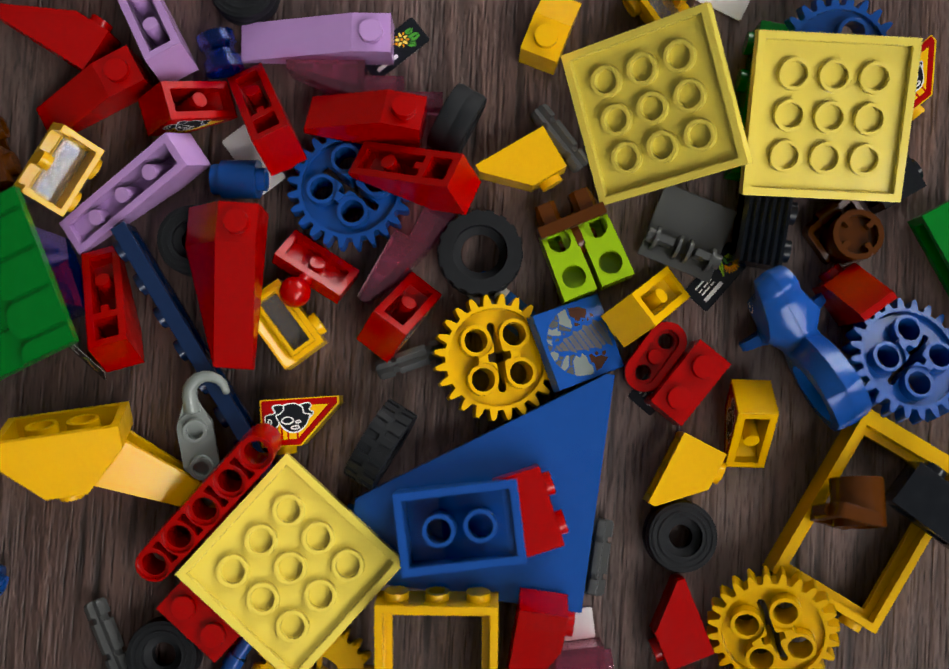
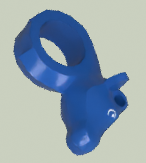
M779 265L766 270L754 280L755 293L747 302L757 331L739 342L741 350L743 352L764 345H771L780 349L803 396L828 427L834 431H839L856 424L871 411L872 403L860 376L840 350L817 329L821 312L820 308L826 303L825 297L822 293H818L810 298L801 289L795 275L785 266Z

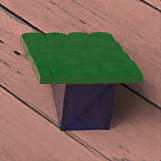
M12 186L0 193V380L79 342L72 320L85 315L83 275L70 240L34 225L21 189L17 186Z

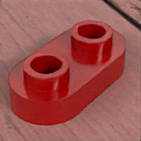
M673 322L659 323L648 331L623 367V378L631 389L638 392H649L656 389L683 354L687 345V337L684 330L678 324ZM663 334L671 339V345L668 349L661 348L658 343L659 337ZM640 365L645 366L649 371V375L645 380H640L636 376V369Z

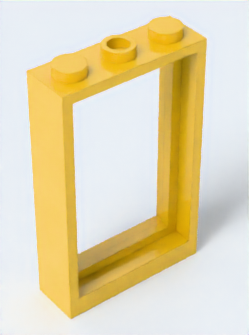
M871 409L856 424L840 431L762 566L767 565L768 569L773 572L772 575H776L779 568L784 566L786 577L791 578L794 573L800 571L792 566L790 562L813 524V521H810L812 506L826 502L830 495L829 478L842 475L864 436L906 462L924 463L926 460L933 462L948 474L945 477V480L948 482L949 455L886 417H881V414ZM911 522L862 607L815 580L817 592L826 590L829 604H834L836 611L841 613L838 617L839 622L857 633L864 627L876 634L932 537ZM800 571L803 580L802 584L814 579Z
M390 586L385 588V590H380L374 604V669H393V615L482 616V669H498L499 592H490L489 589L484 587H472L466 591H450L448 588L441 586L429 587L425 591H409L404 586Z

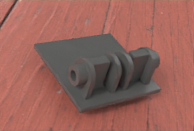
M676 186L664 188L637 254L709 283L714 269L717 270L722 262L723 256L720 254L738 211Z

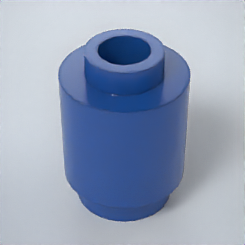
M221 160L219 164H212L210 166L209 186L213 195H220L222 199H260L263 191H268L269 171L267 168L262 167L260 160Z

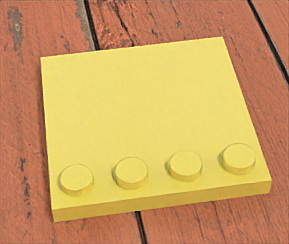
M705 2L561 56L599 203L603 202L604 205L612 204L753 163L712 3Z
M755 30L745 135L753 163L741 166L739 194L901 202L923 38Z
M286 453L175 575L276 669H310L398 572L401 566L399 554L294 457Z

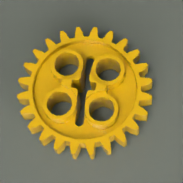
M499 294L496 296L494 304L491 303L488 295H483L480 298V307L472 299L466 302L467 314L460 308L453 310L452 312L457 322L455 323L447 319L443 321L442 325L449 333L448 335H436L435 339L444 346L443 349L432 351V355L442 358L443 362L435 366L433 371L444 372L446 376L438 383V386L450 385L452 388L446 399L452 400L460 397L461 402L458 408L460 411H464L472 405L473 418H479L483 411L486 410L488 421H495L498 411H500L504 420H511L512 408L520 416L526 414L525 402L532 407H538L540 403L535 394L548 395L550 391L543 384L544 381H549L527 322V318L530 317L533 311V305H529L521 311L519 310L518 297L512 299L508 305H505L504 294ZM487 324L493 325L494 344L492 343L490 333L487 331ZM506 325H511L518 331L519 340L516 345H510L504 340L503 330ZM468 332H474L480 336L482 346L478 352H472L466 347L465 336ZM494 351L497 354L502 353L503 361L498 362V365L496 362H489L488 355L494 353ZM514 363H519L525 368L526 378L522 384L514 382L511 378L510 370ZM476 370H482L488 375L489 385L485 391L477 390L472 383V376ZM498 372L500 373V378L505 386L504 392H500L498 388Z
M764 565L762 576L757 577L749 568L747 569V580L745 581L733 575V589L721 585V598L712 597V611H707V623L709 624L707 626V635L709 639H712L710 643L714 653H719V665L725 666L730 664V669H825L823 659L834 661L835 656L832 647L840 646L837 632L841 631L839 620L835 618L837 616L835 605L829 604L826 590L817 592V585L814 579L802 584L803 580L800 571L794 573L791 578L786 577L784 566L779 568L776 575H771L767 565ZM759 599L764 600L773 628L779 633L780 644L787 655L786 657H781L778 652L771 627L766 625L765 613L758 602ZM784 602L792 604L791 607L786 609L776 607ZM744 614L754 616L750 620H742L738 617ZM797 637L806 638V640L803 642L791 641L792 639ZM756 649L768 650L767 652L760 654L753 652Z

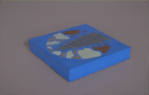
M598 294L527 318L553 392L561 391L624 366L613 334L601 318L604 310Z

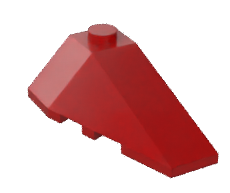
M215 201L189 207L185 247L211 360L215 368L255 370L269 214L259 203Z

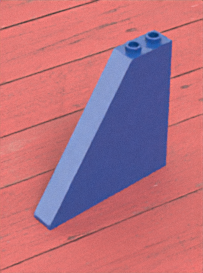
M602 374L527 411L524 415H519L374 487L372 490L360 494L356 497L355 504L348 503L347 506L399 554L392 494L397 489L490 481L494 477L538 464L541 472L549 470L556 490V494L549 497L553 510H562L569 533L562 535L565 546L528 557L527 564L402 578L400 568L387 584L422 590L441 586L448 588L450 591H466L472 587H484L489 589L490 592H499V601L517 603L520 587L568 594V611L582 613L615 375Z

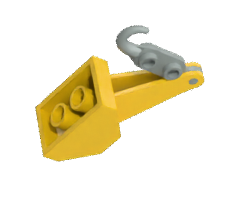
M204 370L194 373L183 385V404L177 423V436L182 462L131 430L133 419L130 403L125 401L8 418L0 429V472L44 500L60 499L62 502L75 501L84 497L85 494H89L92 488L96 486L180 506L220 463L214 423L198 399V388L205 382H212L221 388L223 394L227 395L230 393L228 382L222 375L214 371ZM202 498L205 505L216 508L212 500Z

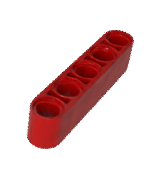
M265 423L253 426L150 538L135 559V568L141 578L150 582H159L165 579L264 473L282 446L281 434L274 426ZM252 441H260L265 444L268 452L261 453L255 450ZM230 469L238 472L242 480L238 481L230 478L226 470ZM202 498L212 500L216 508L205 505ZM177 525L187 528L190 535L182 533ZM153 553L161 555L165 561L157 559Z

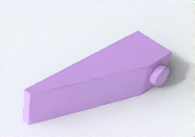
M118 0L145 62L160 81H178L199 70L164 0Z
M351 12L242 25L241 62L242 64L394 65V24L392 14Z
M165 132L59 222L79 255L111 237L113 233L110 229L123 221L128 224L132 223L184 188L210 167L211 164L191 133Z

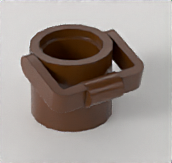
M837 199L835 202L830 201L813 215L814 219L805 225L802 230L805 240L818 258L826 265L832 262L843 266L865 260L878 252L882 247L885 237L884 227L879 218L872 212L865 210L858 200ZM847 205L851 208V210L836 217L841 213V210ZM820 227H823L820 234V238L818 240L817 237L814 235V232L818 230Z
M840 476L829 478L830 502L812 506L810 521L835 529L887 528L884 477Z

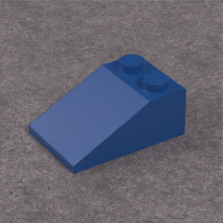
M517 478L397 489L392 494L402 578L527 564Z

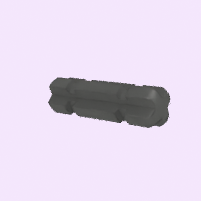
M547 104L539 106L532 112L530 116L531 121L537 128L544 126L561 157H565V164L573 173L579 172L589 163L587 154L582 148L578 149L576 147L578 143L561 121L554 119L555 114Z
M434 340L428 346L422 344L396 353L395 357L388 361V363L383 359H378L375 362L377 374L380 379L385 380L396 376L397 372L403 374L429 365L432 360L438 362L442 358L432 355V351L443 349L444 345Z
M597 517L594 520L584 591L585 594L592 596H602L605 593L606 579H603V574L608 572L612 544L608 542V537L613 536L614 522L606 518Z
M101 597L84 605V612L88 621H93L94 625L91 626L102 656H107L108 660L104 661L107 669H128L126 661L127 651L123 652L122 647L125 645L114 617H109L108 615L111 609L107 599Z

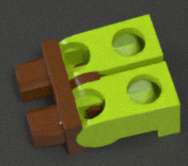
M588 187L568 195L567 198L573 210L571 215L561 218L554 201L539 205L534 210L538 226L536 237L550 269L562 306L594 294L597 289L599 292L629 280L635 274L614 226L607 215L604 203L597 204Z

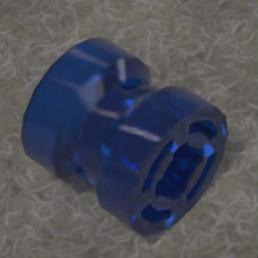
M213 28L200 33L196 37L198 49L205 55L206 60L203 66L208 78H227L238 74L244 69L241 55L236 53L234 48L237 41L232 28Z

